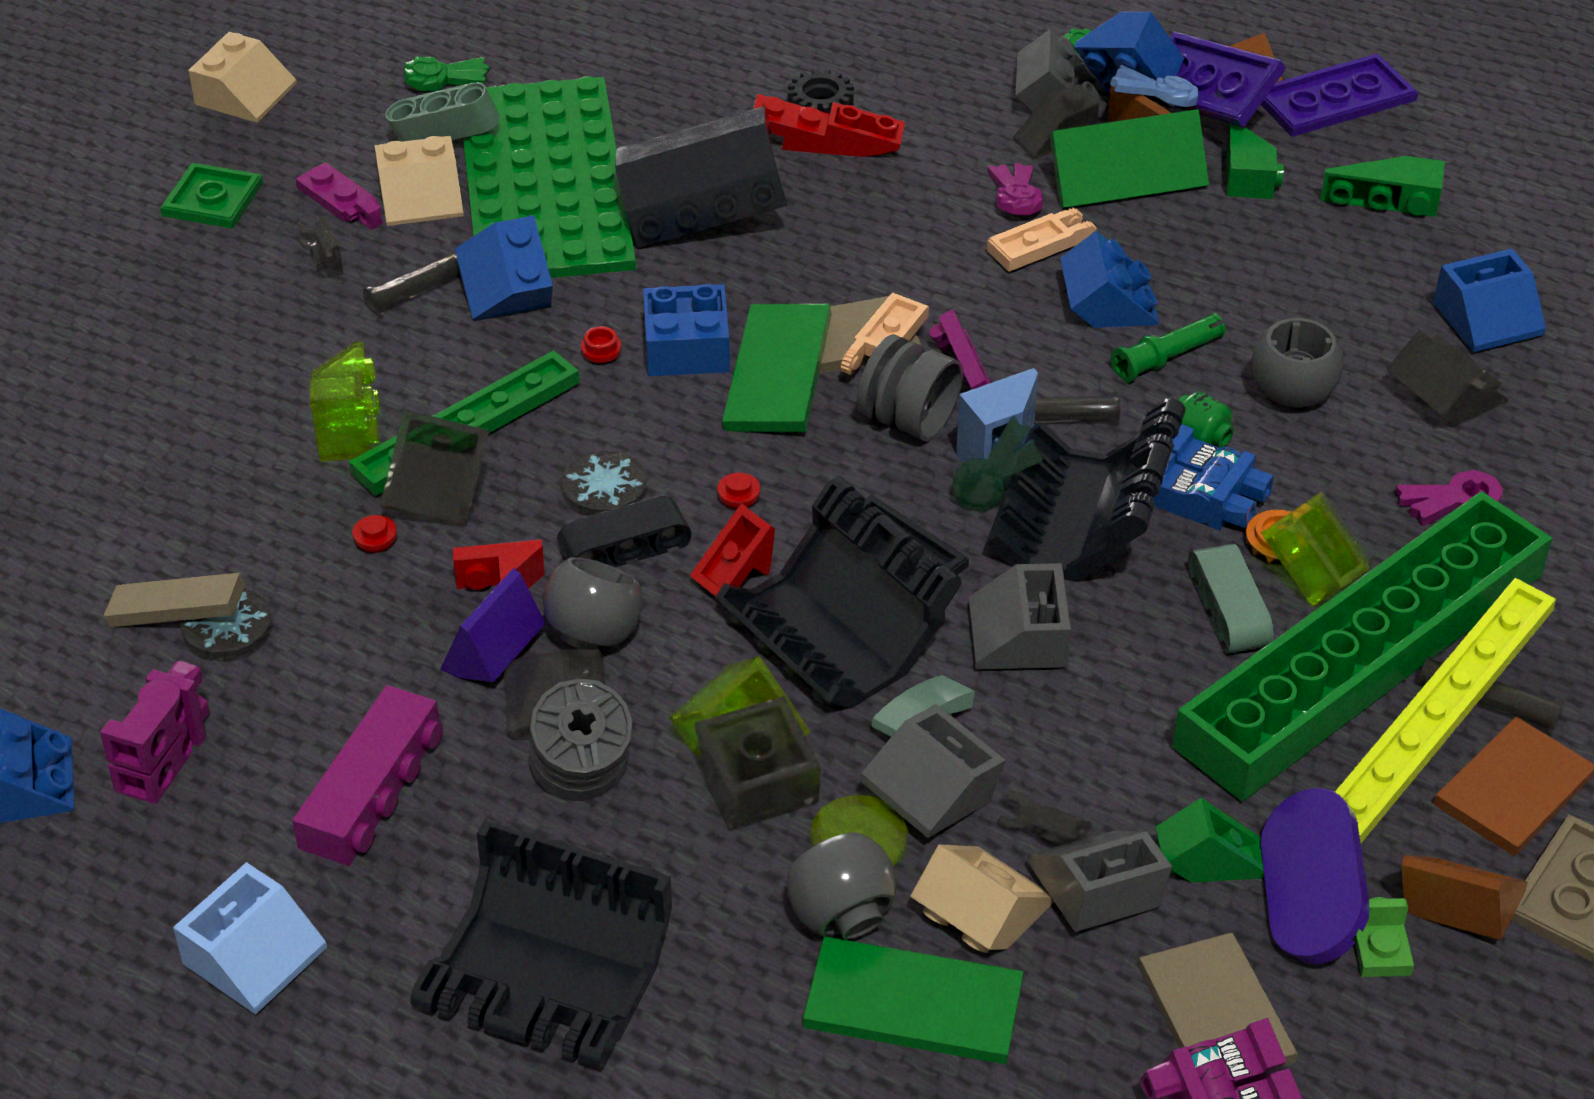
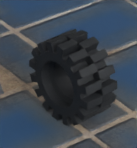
M813 69L812 74L809 75L804 71L800 73V78L794 76L792 83L789 82L787 102L804 107H813L830 114L833 102L854 106L853 83L850 84V79L847 76L842 78V73L839 72L831 75V70L824 69V73H819L818 69Z

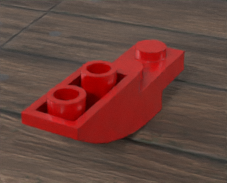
M757 94L754 109L766 107L772 134L784 137L782 145L784 150L866 157L897 151L900 148L905 122L896 120L891 116L878 115L860 110L852 105H842L833 102L829 114L813 107H804L782 101L777 97Z

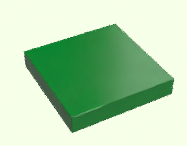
M191 163L160 207L161 215L168 218L233 229L263 185V176L251 172Z

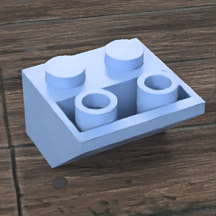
M247 862L173 927L183 965L255 1015L327 948L324 938L284 887Z

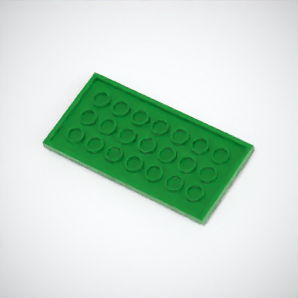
M587 76L573 80H546L538 83H510L504 86L486 87L500 114L499 123L487 132L463 138L473 236L493 223L534 215L551 278L636 270L630 224L625 211L615 167L617 148L604 77L594 78Z

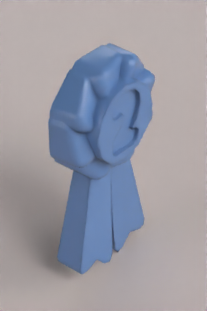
M1120 65L1116 76L1112 77L1110 83L1115 87L1114 91L1156 96L1168 103L1170 107H1175V105L1181 107L1195 106L1198 100V88L1186 79L1177 76H1166L1165 78L1158 77L1154 80L1123 65Z

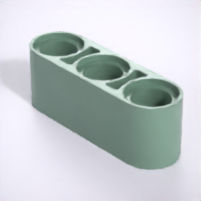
M476 82L399 100L387 109L385 118L397 140L404 142L425 139L431 136H451V139L455 140L481 134L493 129L499 123L500 114L485 85Z
M1228 544L1191 550L1188 555L1189 574L1191 578L1195 577L1199 584L1195 588L1204 608H1209L1213 617H1209L1219 641L1225 642L1227 649H1224V653L1230 654L1260 649L1271 643L1274 639V632L1270 614L1237 545Z

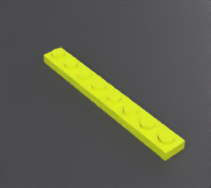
M1515 578L1335 792L1346 801L1356 815L1361 843L1554 611L1555 598Z

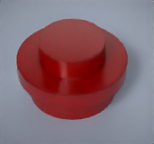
M604 326L588 330L581 342L583 357L595 363L612 361L622 351L621 340L616 332Z
M741 472L732 473L719 481L717 494L719 499L729 508L737 509L740 504L748 508L760 496V483L752 475Z
M382 515L364 517L353 527V540L364 551L371 553L382 552L388 549L397 537L396 524L392 519Z

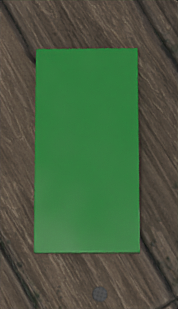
M1199 109L1049 132L1061 208L1209 185Z
M830 304L750 305L722 420L725 431H807L832 316Z
M824 936L803 1016V1028L1007 1065L1024 971Z

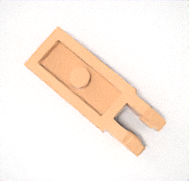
M1069 208L1068 211L1064 210L1056 214L1051 213L990 237L987 240V251L1010 272L1078 245L1095 232L1097 228L1092 222L1083 221L1082 223L1083 215L1077 209Z
M892 292L854 337V343L844 354L840 367L841 371L849 375L855 372L861 365L864 354L871 357L875 348L887 336L895 334L909 341L928 318L929 306Z

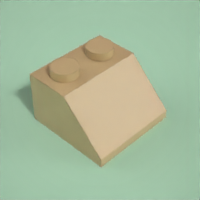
M228 32L188 70L195 105L256 123L297 83L293 75L260 40Z
M431 136L420 140L391 141L387 144L374 145L387 226L464 216L451 136Z
M938 844L910 896L925 906L922 912L928 918L944 926L952 924L964 932L961 938L965 943L984 953H988L989 950L1008 949L1054 903L1046 890L978 846Z

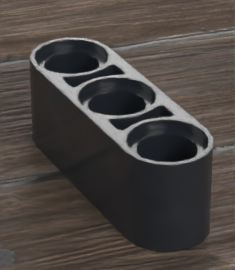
M657 496L573 520L561 528L557 541L566 560L572 557L585 558L616 568L626 565L628 560L637 558L640 561L668 553L667 549L678 546L679 549H682L691 540L692 532L676 501L669 496Z

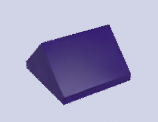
M513 568L463 622L440 668L441 671L457 678L494 682L545 625V621L520 572Z

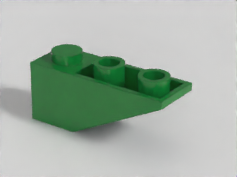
M1402 156L1325 169L1320 201L1436 217L1443 185L1445 161Z

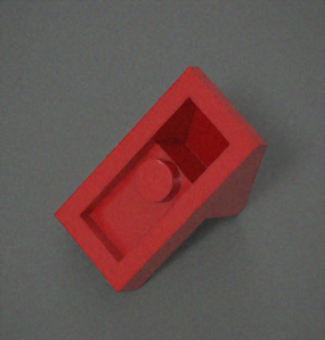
M740 504L689 576L716 596L724 583L740 587L753 568L768 575L771 570L775 528L745 505Z
M542 539L452 548L457 589L471 588L480 590L488 586L498 585L513 568L521 573L528 589L545 575Z

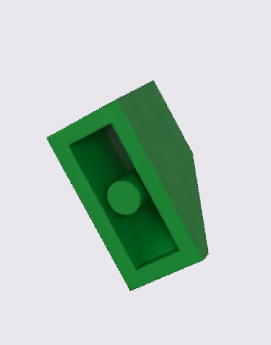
M1230 124L1226 148L1227 196L1273 199L1275 186H1282L1284 164L1277 163V148L1247 128Z
M1203 798L1198 799L1156 826L1160 845L1159 849L1172 865L1171 873H1177L1191 883L1265 878L1261 837Z

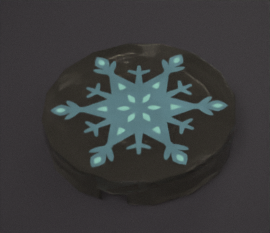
M608 450L590 452L576 458L566 467L561 479L565 503L572 511L580 515L581 512L594 515L640 502L644 496L646 497L648 491L645 469L637 459L625 453Z
M243 589L233 616L182 620L180 630L188 650L200 659L212 661L211 658H223V662H231L253 655L266 644L270 637L269 632L273 628V618L265 598L253 590Z

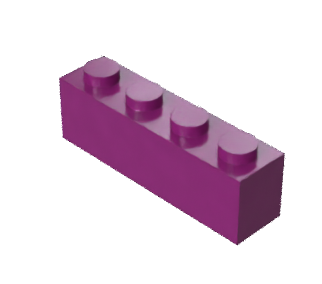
M389 685L385 686L293 818L292 823L298 849L346 866L351 865L359 852L364 853L369 849L374 838L375 827L383 816L389 817L393 813L399 791L405 782L411 783L415 780L420 769L421 758L427 749H434L440 742L443 724L439 720L436 700Z

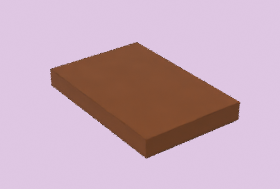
M1516 716L1436 794L1433 805L1515 857L1594 777V764Z

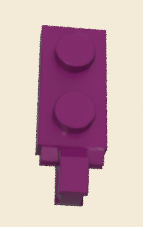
M325 162L295 178L297 189L343 222L357 219L371 230L383 224L380 212L382 209L377 204L378 201L374 196Z

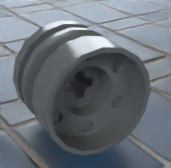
M895 334L885 337L875 348L861 376L857 392L859 413L868 418L877 419L878 422L888 426L896 423L899 431L929 442L948 422L959 399L963 383L961 361L932 349L924 352L922 345L912 341L909 342L907 339Z
M577 678L558 683L542 694L532 712L529 763L534 778L546 792L562 800L586 801L603 796L620 782L627 768L633 721L627 703L614 689L596 680Z

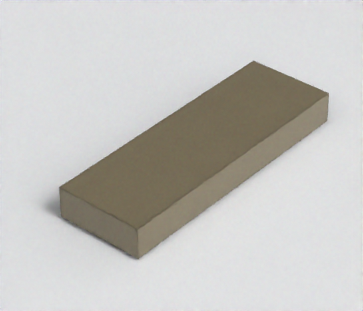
M240 573L116 585L103 617L109 627L233 616L245 582Z

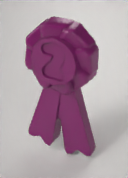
M1015 163L1014 176L1011 175L1005 164L998 167L988 166L989 176L999 186L996 195L998 208L1016 215H1031L1042 209V192L1040 189L1030 185L1033 174L1032 165L1023 166Z
M1470 470L1455 474L1449 485H1397L1395 493L1400 497L1399 505H1411L1409 515L1419 519V524L1425 526L1455 508L1457 509L1480 491L1500 502L1503 488L1494 476L1481 471Z

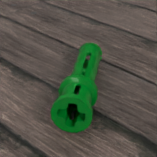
M1213 313L1163 336H1144L1134 346L1129 348L1118 347L1111 352L1110 361L1112 369L1126 383L1135 381L1140 373L1150 369L1153 371L1162 369L1170 358L1224 337L1226 332L1225 324L1223 323L1211 328L1212 324L1222 320L1218 314Z

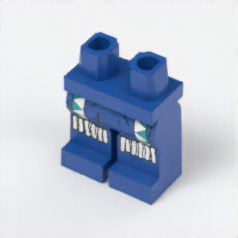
M1181 424L1178 436L1172 439L1174 448L1159 494L1152 498L1154 499L1155 507L1201 524L1208 523L1209 527L1219 531L1226 522L1246 529L1249 521L1256 513L1257 502L1244 496L1265 503L1271 495L1274 476L1255 469V454L1246 451L1241 454L1230 447L1218 448L1195 439L1194 429Z

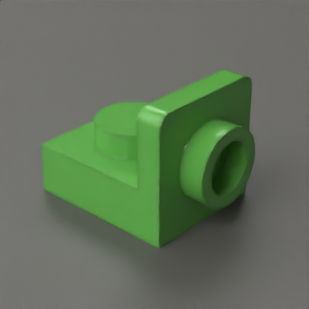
M1383 897L1369 899L1370 912L1368 922L1363 932L1359 929L1352 938L1355 942L1354 947L1361 977L1412 975L1414 963L1404 926L1408 912L1406 899H1387Z

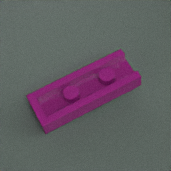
M951 309L939 316L941 322L933 326L929 331L937 347L942 351L954 350L958 361H961L963 372L971 389L990 384L991 381L966 329L963 330L954 310Z

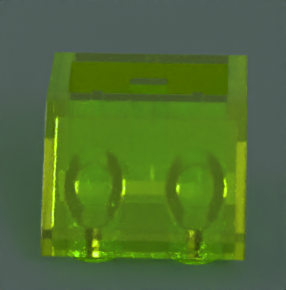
M364 341L352 343L311 372L310 407L320 462L352 460L371 450V443H379L378 418H372V415L380 414L378 389L373 390V386H370V383H375V364L373 358H366Z
M1323 491L1261 532L1311 606L1340 590L1370 569L1374 564Z

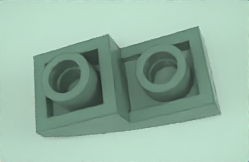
M943 675L928 679L906 690L883 707L873 717L872 727L889 735L891 738L905 720L936 704L950 716L955 712L973 708L975 691Z

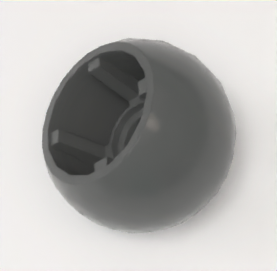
M1304 318L1284 319L1270 326L1256 342L1252 355V372L1259 389L1275 403L1293 408L1312 406L1326 399L1339 384L1344 367L1342 348L1336 336L1321 323Z
M572 557L562 562L551 574L545 586L543 606L548 623L561 632L560 639L579 649L597 651L600 645H618L634 631L641 617L643 598L638 580L630 574L598 561Z
M857 832L832 837L810 848L794 861L787 878L788 897L793 911L803 924L814 933L823 937L842 935L844 939H853L872 931L883 922L882 914L892 906L897 891L896 872L885 850L872 838Z

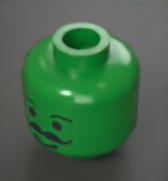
M1201 391L1192 393L1190 396L1187 394L1183 395L1178 399L1186 408L1182 424L1194 429L1195 439L1219 448L1225 447L1230 442L1234 434V427L1231 425L1232 411L1228 406Z

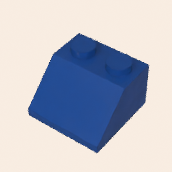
M534 215L493 223L455 248V255L473 321L551 306L553 285Z

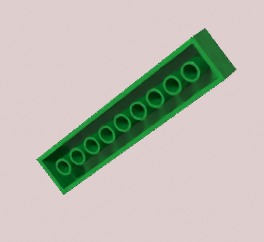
M1480 491L1179 708L1172 747L1243 802L1471 630L1515 578L1530 585L1541 577L1552 537Z

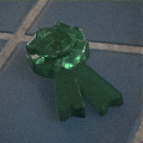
M1015 416L1010 418L987 459L971 458L955 470L953 476V495L965 509L987 511L989 508H992L1003 498L1005 477L1039 463L1043 459V454L1035 449V439L1014 450L1029 433L1030 429L1028 425H1019Z

